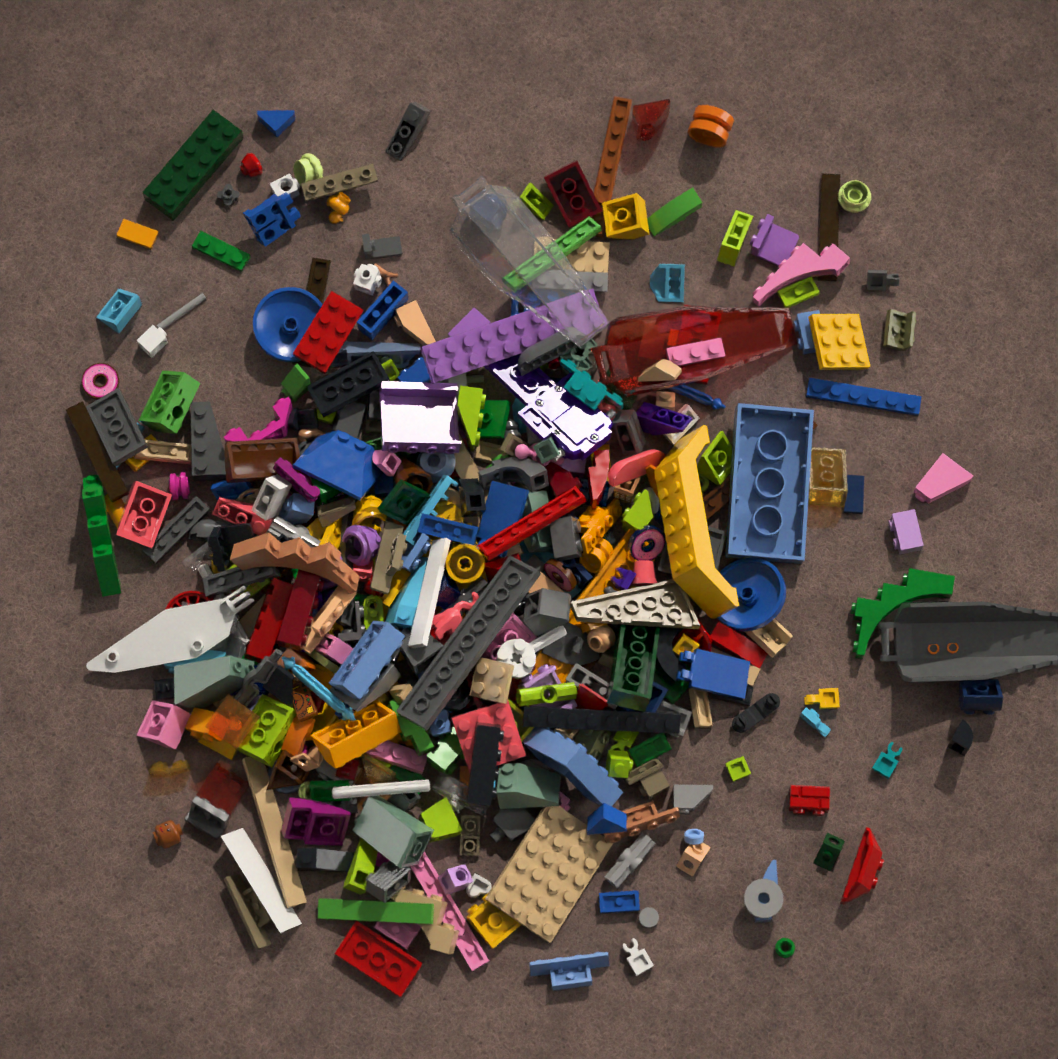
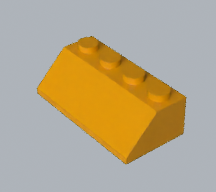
M375 700L360 711L353 712L355 721H343L340 719L310 736L327 763L334 768L342 767L350 760L360 757L363 753L378 747L379 744L391 740L401 733L396 713Z

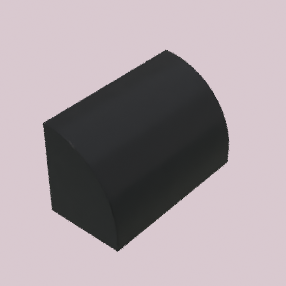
M961 721L947 746L963 756L966 755L973 742V732L967 722Z

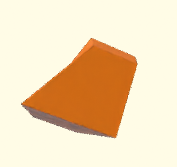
M287 648L277 661L278 665L285 668L282 657H294L296 664L302 666L306 671L316 670V665L311 657L302 651Z

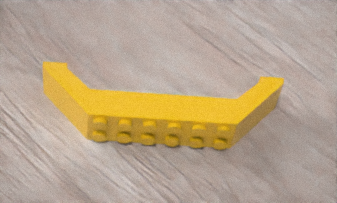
M703 425L680 438L654 470L672 578L711 619H715L739 607L736 588L731 587L714 565L696 458L703 447L710 444L707 426Z

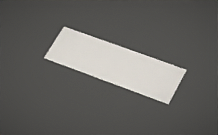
M241 828L222 835L221 838L279 932H284L302 924L293 908L286 907L280 887L244 829Z

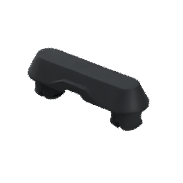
M769 693L733 719V729L736 732L743 733L766 718L779 707V696Z

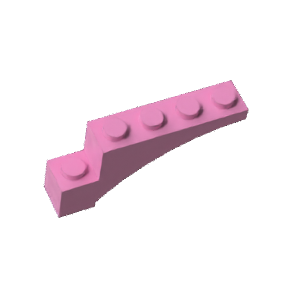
M804 243L800 247L796 246L791 252V257L788 260L784 259L778 266L779 269L776 273H771L767 277L766 283L754 291L753 302L760 306L778 290L810 276L836 275L838 277L850 264V257L834 244L830 247H825L820 254L821 257Z

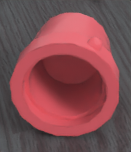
M634 561L633 572L636 573V576L631 583L632 586H645L657 583L653 561Z

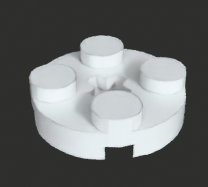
M511 639L500 647L497 653V661L514 665L512 678L520 679L531 673L536 663V654L533 647L523 639ZM513 654L521 656L519 664L516 662L512 663Z

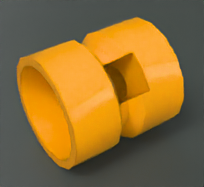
M601 538L589 554L582 553L579 561L588 572L598 573L612 554L613 547L607 540Z

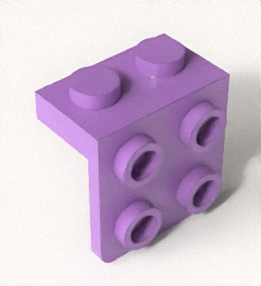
M767 214L765 220L761 219L757 227L759 229L758 234L753 235L749 245L752 246L750 254L779 266L784 259L788 260L790 258L791 252L799 240V236L773 224L774 217Z

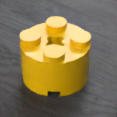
M459 544L452 548L446 557V570L449 576L459 583H470L477 580L485 568V557L475 545ZM469 559L470 567L466 566L463 568L460 560Z

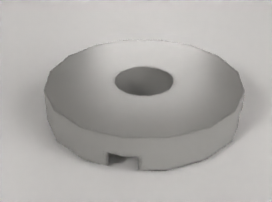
M758 879L751 882L746 888L744 905L753 916L766 919L775 916L781 909L783 892L774 881ZM762 893L769 897V902L766 904H761L758 901V896Z

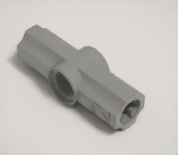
M279 516L275 517L269 527L279 534L283 533L289 540L300 537L311 548L319 546L321 542L311 536L306 527L302 525L294 526Z
M642 832L630 848H626L617 859V863L606 874L604 878L613 887L618 888L628 875L632 874L635 868L642 863V859L653 848L655 842Z

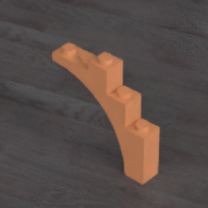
M266 533L234 544L230 560L241 570L274 566L314 573L336 583L350 594L357 591L360 578L354 570L340 559L341 552L330 542L311 548L300 537L281 543L273 535Z

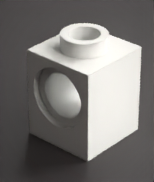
M290 174L270 183L271 191L277 196L288 193L291 198L299 195L298 189L300 185L296 178L292 179ZM285 186L291 187L289 191L282 190Z
M152 325L137 340L138 346L153 358L168 343L167 334L160 327L157 329Z

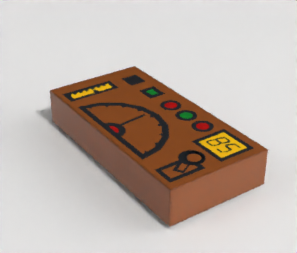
M302 681L293 684V704L298 720L303 722L319 715L311 689Z

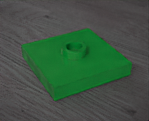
M485 400L484 410L480 409V413H483L482 426L477 428V432H481L480 438L504 439L511 402L508 400Z

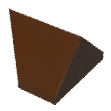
M283 750L273 768L266 790L301 785L305 782L310 771L306 772L290 761L291 757L294 756L288 751Z

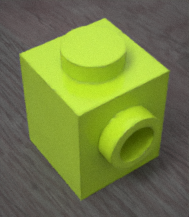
M608 750L606 770L609 772L608 777L628 778L629 771L631 772L633 768V760H630L628 752Z

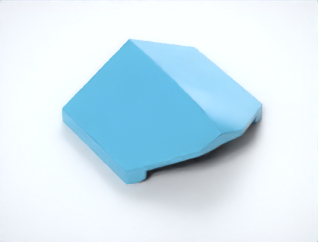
M659 264L650 275V288L659 302H684L685 264Z

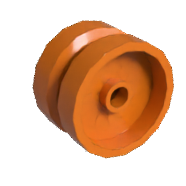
M697 106L693 114L694 120L690 122L688 128V135L699 143L715 148L724 147L728 140V132L731 131L734 123L733 117L728 112L714 106Z

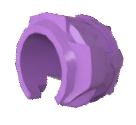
M352 525L346 529L342 542H347L348 538L355 536L353 546L361 556H352L350 554L347 559L358 566L367 565L378 554L381 537L377 534V530L370 527Z

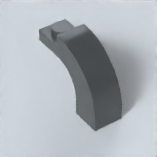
M507 457L491 461V467L478 472L479 482L483 491L490 489L492 481L499 483L518 482L525 485L531 492L549 486L546 468L528 458Z

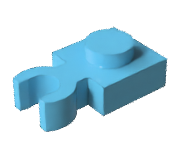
M806 707L801 712L800 717L823 737L830 733L831 729L821 722V719H819L820 715L815 710H809Z

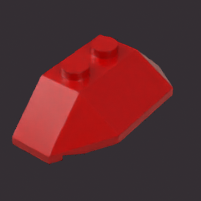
M868 827L864 830L840 904L844 905L869 893L871 888L875 889L878 878L875 875L877 870L881 871L884 860L881 859L883 853L871 829Z

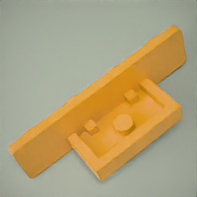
M614 498L607 507L597 506L595 510H592L591 506H589L577 520L581 525V532L579 533L584 534L581 537L584 554H589L621 516L622 507L620 506L619 499Z

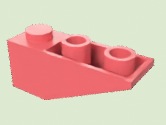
M219 497L212 515L235 525L250 523L253 533L257 535L266 534L274 519L265 521L252 512L251 509L254 504Z

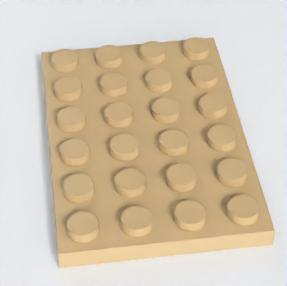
M543 807L485 900L548 943H551L613 843H606L604 837L600 834L588 835L587 825L562 807Z

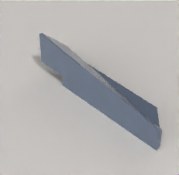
M345 342L330 367L350 364L374 351L381 364L392 359L397 368H405L410 360L420 353V344Z

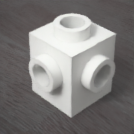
M361 264L360 268L356 269L353 277L355 279L353 282L355 290L372 296L376 287H379L382 282L378 267L372 264Z

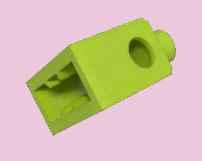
M447 797L422 812L418 817L419 821L434 830L429 842L452 838L460 835L463 831Z

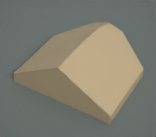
M662 359L645 369L638 377V382L676 380L682 371L673 362Z

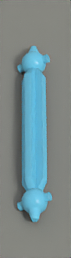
M282 657L284 669L287 671L291 669L300 681L338 713H342L343 721L356 720L353 715V708H346L340 699L302 666L297 665L294 657Z

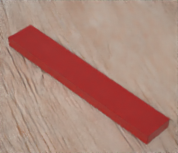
M575 486L479 544L478 548L490 561L585 503L586 498Z

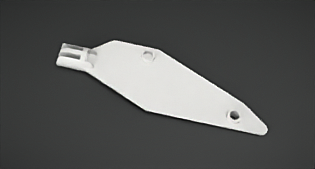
M243 585L223 599L165 609L90 660L86 667L90 671L117 673L198 658L229 637L235 614L253 603L254 599L250 598L237 607L238 604L250 596V593L247 591L235 598L246 590V587ZM113 653L116 655L115 660H111V654Z

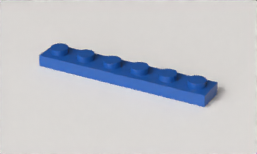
M810 377L806 397L916 416H919L922 396Z

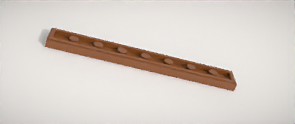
M614 96L594 189V195L602 211L591 216L602 228V231L595 236L604 238L605 233L602 203L612 200L632 105L631 99Z

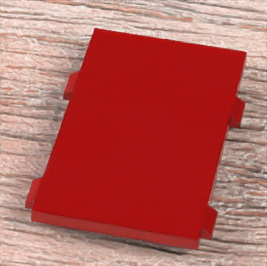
M583 683L579 684L577 696L574 699L577 704L575 708L603 710L608 706L609 703H607L605 698Z

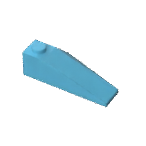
M421 557L420 565L416 570L412 571L388 609L385 622H389L400 630L409 628L412 631L428 557Z

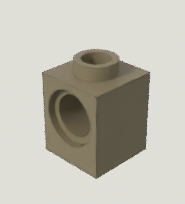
M661 769L642 778L639 781L640 786L638 789L643 797L647 796L648 800L668 790L670 785Z

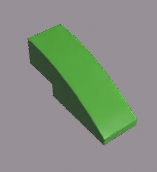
M693 187L647 218L648 228L653 236L686 219V216L702 208L703 202Z
M390 701L388 708L397 715L401 729L399 734L402 741L410 739L418 757L433 751L434 745L427 732L400 716L396 712L400 705L395 701Z

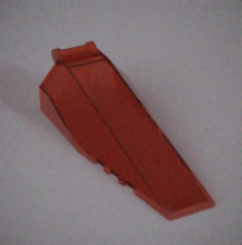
M682 306L617 317L608 323L604 345L591 348V352L595 357L600 377L598 381L604 385L613 383L626 396H632L707 379L797 344V339L789 308ZM717 338L722 339L725 357L678 366L682 372L676 380L638 382V377L645 369L662 359L667 360L666 348ZM602 352L606 353L611 377H607Z

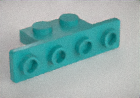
M561 359L560 365L573 374L564 386L567 392L593 411L597 409L604 398L619 409L624 407L623 402H621L623 399L619 395L606 391L607 387L604 384L591 380L592 376L584 370L581 372L576 369L577 365L571 360Z

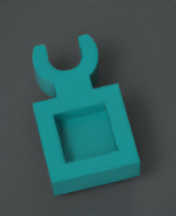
M893 742L888 745L887 754L881 752L872 767V770L889 779L899 762L894 758L898 757L903 750L900 747L897 752H893L891 749L894 744Z

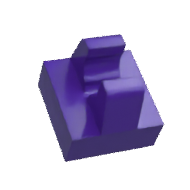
M616 568L615 571L619 572L620 578L617 579L613 576L610 580L618 590L628 589L636 573L624 568Z

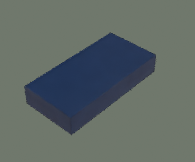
M845 475L844 513L863 514L864 476Z

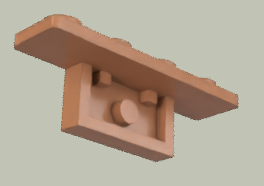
M651 801L622 811L627 814V832L604 833V839L606 843H615L623 837L638 835L640 831L646 829L653 830L660 824L673 823L680 817L679 809L676 807L658 813L654 802Z

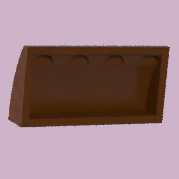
M297 438L225 442L227 483L264 481L268 477L277 475L278 473L273 469V466L280 457L283 460L289 461L293 466L300 457ZM293 468L298 474H303V472Z

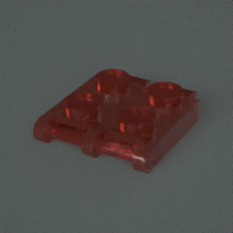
M217 762L196 795L199 798H205L214 807L221 808L228 815H231L248 788L249 782L236 776L235 772H229L222 768L221 764Z

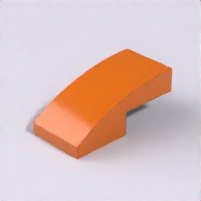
M296 715L288 729L281 750H286L293 756L302 754L306 738L311 737L316 719L310 718L300 722Z

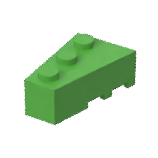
M454 725L451 727L452 732L448 733L443 740L441 739L437 743L438 746L433 753L429 752L426 756L427 763L445 777L448 774L452 775L458 768L457 762L461 758L465 759Z

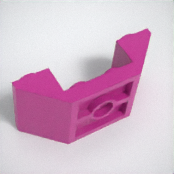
M289 397L281 398L274 403L273 411L276 420L268 423L267 428L262 431H255L250 435L249 439L240 427L237 429L232 428L226 432L224 436L225 442L282 439L286 437L289 430V415L293 410L291 399Z

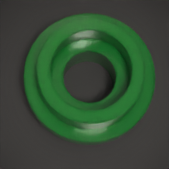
M782 938L777 941L775 951L778 956L789 958L795 951V945L792 940ZM787 945L789 947V950L787 952L782 951L781 946Z

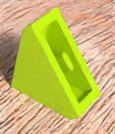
M528 183L519 197V207L542 220H545L554 206L532 183Z

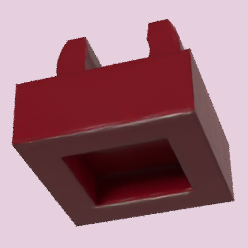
M350 760L344 766L338 767L335 777L355 782L359 761Z

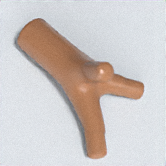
M374 264L378 267L381 277L387 286L391 284L390 277H398V274L390 273L379 265Z

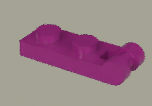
M280 457L275 462L273 469L282 478L291 483L292 487L308 502H315L320 494L319 487L311 486L303 474H298L289 461L283 460Z

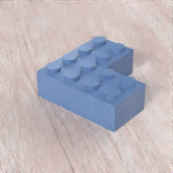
M534 727L522 741L539 761L552 770L564 775L584 797L601 806L605 803L612 807L623 793L618 787L619 783L612 777L609 778L607 776L609 772L602 766H598V761L593 756L587 755V749L580 743L576 745L570 738L567 737L565 739L560 733H554L550 728Z

